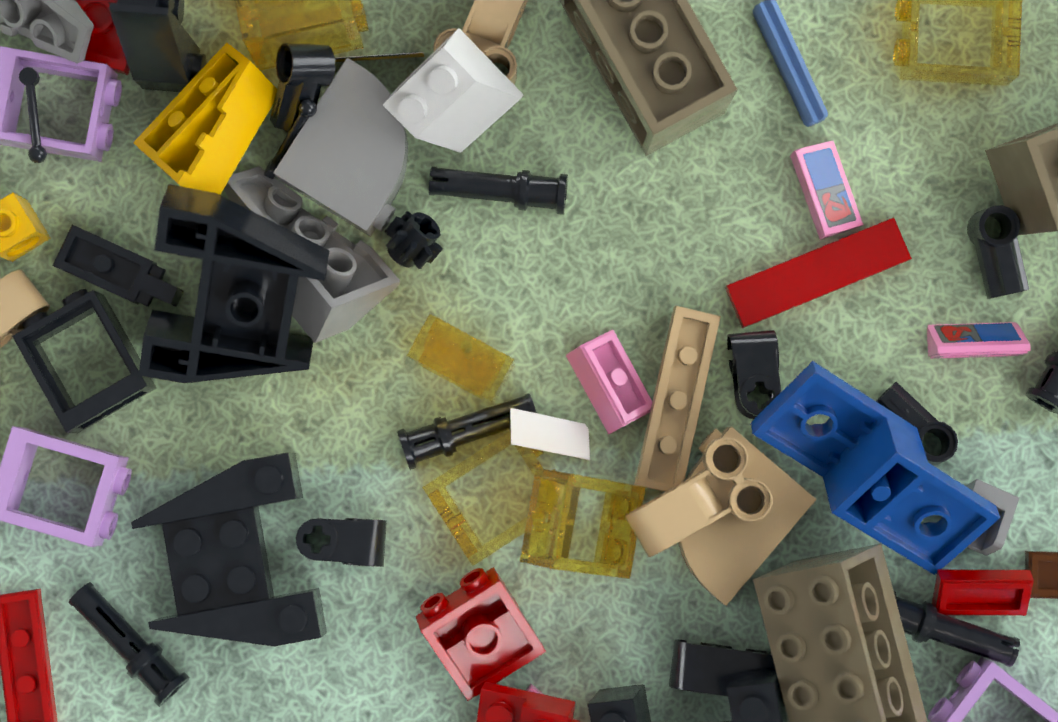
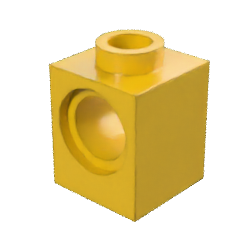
M13 192L0 200L1 258L13 262L51 239L28 200Z

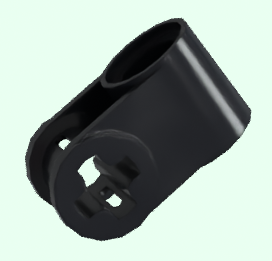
M775 330L734 333L727 336V350H732L733 360H729V368L733 377L735 403L739 412L749 419H755L781 393L779 347ZM755 386H759L761 394H768L769 400L761 405V409H758L756 401H748L747 395L755 390Z
M345 518V520L310 519L298 529L296 546L303 556L315 561L384 567L387 520ZM316 526H322L323 534L329 535L331 539L330 544L321 547L320 553L314 552V544L306 542L307 534L315 533Z

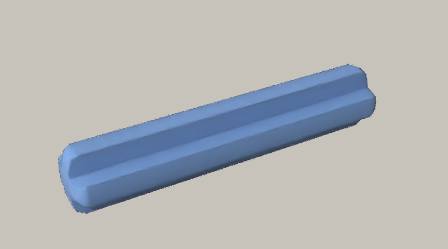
M765 0L757 4L753 9V16L804 125L808 127L822 122L828 116V111L776 0Z

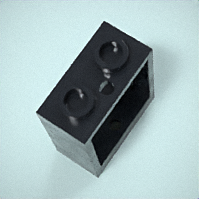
M81 289L62 300L64 307L50 315L47 312H41L28 318L22 323L24 329L12 336L66 433L78 434L156 389L150 377L138 376L140 358L104 294L95 290L88 292L87 289ZM96 312L130 375L75 406L40 343Z

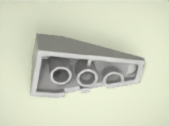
M0 0L1 33L11 37L20 34L32 39L34 45L40 49L77 64L84 61L94 24L76 0Z
M258 166L232 174L224 188L229 200L330 251L325 281L299 277L292 316L314 343L349 330L398 287L400 280L373 248L361 240L355 245L335 230L339 224L327 215L321 221L301 208L303 203L302 197L276 178L270 179L264 176L265 170Z

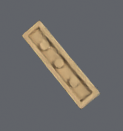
M680 306L673 307L634 485L666 492L685 480L721 316Z

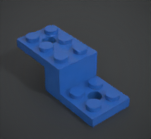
M814 361L751 422L753 435L823 477L832 514L933 575L937 574V569L945 567L1001 518L995 504L928 463L918 429ZM818 414L829 416V419L823 424L809 425L806 423L809 418ZM928 516H942V518L936 523H921V521Z

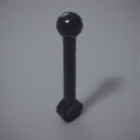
M26 67L20 71L19 80L26 86L32 142L28 156L32 162L41 163L46 159L47 152L41 146L35 86L39 83L40 76L33 68Z
M306 99L299 104L300 113L274 158L268 163L264 176L270 179L275 177L273 172L295 140L307 118L315 115L317 106L312 100Z

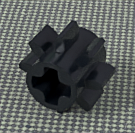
M406 211L401 218L396 216L384 231L391 237L390 241L386 244L390 257L403 267L411 268L416 266L418 269H421L426 262L431 264L443 250L436 243V240L441 236L438 224L430 216L421 212L411 214L409 211Z

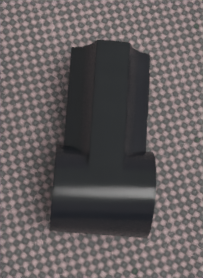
M283 43L279 47L276 56V73L279 84L270 115V121L275 128L282 129L288 133L300 113L299 104L303 100L309 99L317 105L321 87L329 86L332 83L335 74V56L329 45Z
M995 205L976 212L969 219L967 225V235L976 248L987 299L1029 290L1017 238L1020 230V221L1017 214L1011 208L1004 205ZM989 216L995 218L1001 226V233L996 240L988 236L985 231V221Z
M893 383L876 400V402L918 429L921 442L925 433H932L940 439L942 448L938 456L931 455L924 449L928 463L935 466L953 457L958 446L956 432L945 422H940L933 417L899 383Z

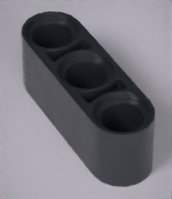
M675 639L669 687L728 697L726 688L735 673L776 668L772 653L768 651L747 648L746 651L732 649V646L703 642L697 645L686 643L687 640Z

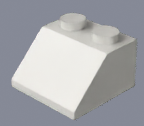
M458 28L395 89L383 106L415 138L461 153L523 97V94Z

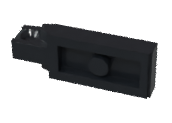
M71 225L52 265L135 304L141 303L148 307L154 297L177 307L184 290L162 281L166 270L157 266V263L75 225Z

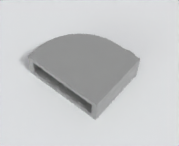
M346 58L332 83L316 105L317 111L315 115L307 119L273 174L284 184L371 237L375 229L382 232L387 227L396 211V208L391 206L398 194L405 177L408 162V141L405 127L383 106L384 102L391 95L389 91L372 73Z

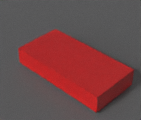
M937 569L932 604L937 608L938 613L944 615L1026 616L1034 579L1030 570Z

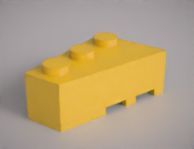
M226 42L133 143L181 187L213 192L220 195L271 109L277 88L247 57Z

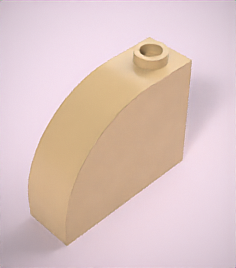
M732 426L727 427L722 433L715 428L698 449L703 453L706 446L712 440L722 437L734 438L740 441L745 446L749 456L748 466L742 475L744 478L757 479L767 485L773 496L772 508L768 515L755 522L744 521L730 512L678 542L684 561L693 576L711 595L725 606L728 605L817 500ZM728 445L719 446L713 454L714 466L721 472L731 471L737 463L736 451ZM703 456L697 461L685 480L705 469L702 462ZM747 486L739 491L737 504L742 512L751 513L759 508L761 495L755 487Z

